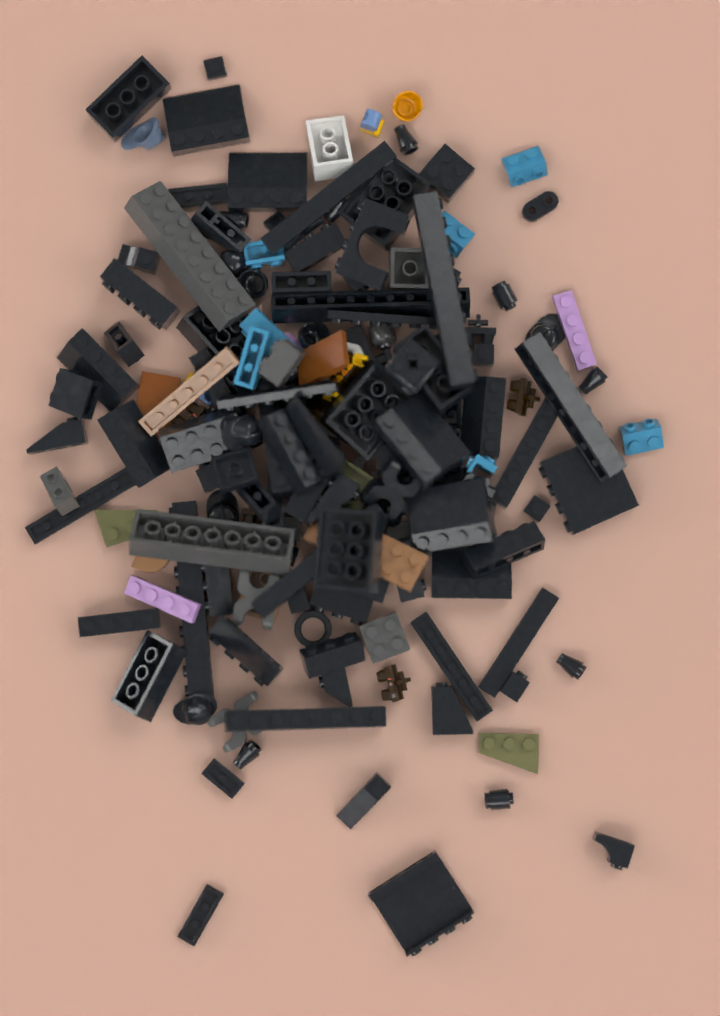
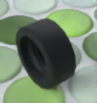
M319 611L303 613L298 617L294 627L296 639L305 647L324 642L330 638L332 632L330 620ZM309 618H317L324 624L325 633L317 641H309L302 634V624Z

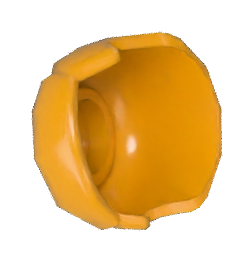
M410 90L399 93L392 102L393 115L400 121H413L423 110L422 98L416 92Z

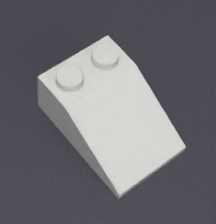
M344 115L305 121L315 181L338 178L353 166V157Z

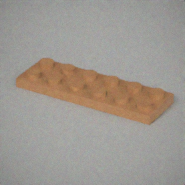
M319 523L309 527L303 537L305 541L317 546ZM383 534L379 578L411 593L429 556Z

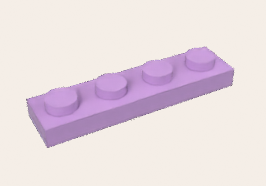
M572 290L554 295L552 299L576 370L580 371L597 365Z
M130 575L124 592L126 595L190 623H195L201 604L135 575Z

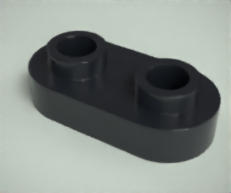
M546 191L532 199L522 209L523 218L528 222H536L556 209L559 202L558 196L552 191ZM546 198H551V199H552V203H551V204H547V203L545 202V199H546ZM534 208L536 213L530 214L529 209Z

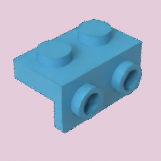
M539 146L501 158L511 187L548 175L546 161Z
M444 210L442 217L445 216L447 228H444L445 234L449 235L451 247H448L449 254H453L457 258L475 234Z
M262 241L250 242L244 248L247 268L262 269V265L269 264L270 267L281 266L282 262H286L284 248L272 255Z
M649 418L643 422L626 423L624 426L619 427L625 456L664 448L662 428L657 419Z
M477 454L475 458L470 457L464 468L467 469L465 474H470L474 466L492 476L498 466L494 465L496 461L488 456L483 458Z

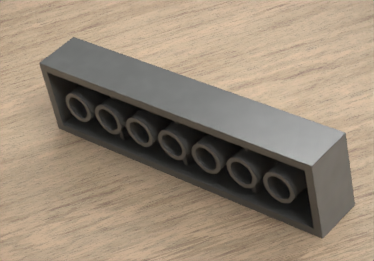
M159 181L131 196L124 209L216 329L221 332L246 317L255 307V302L164 184Z
M136 509L129 538V555L286 575L291 567L295 529Z

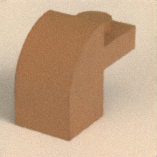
M135 556L131 567L143 572L154 573L164 569L170 560Z

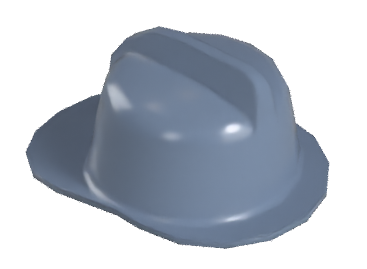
M156 117L150 118L129 130L122 139V148L131 150L139 146L146 150H151L165 140V134L158 126V119Z

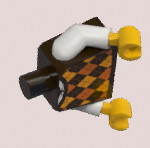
M347 342L349 367L324 379H337V390L346 388L368 362V357L363 354L360 345ZM334 391V394L322 395V397L331 402V397H337L338 392Z

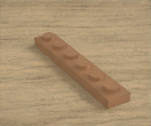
M228 346L225 347L138 422L150 436L154 435L158 429L166 425L239 364L240 360Z

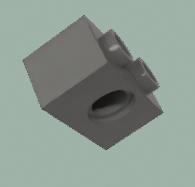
M57 466L40 475L54 506L62 516L80 507L65 476Z

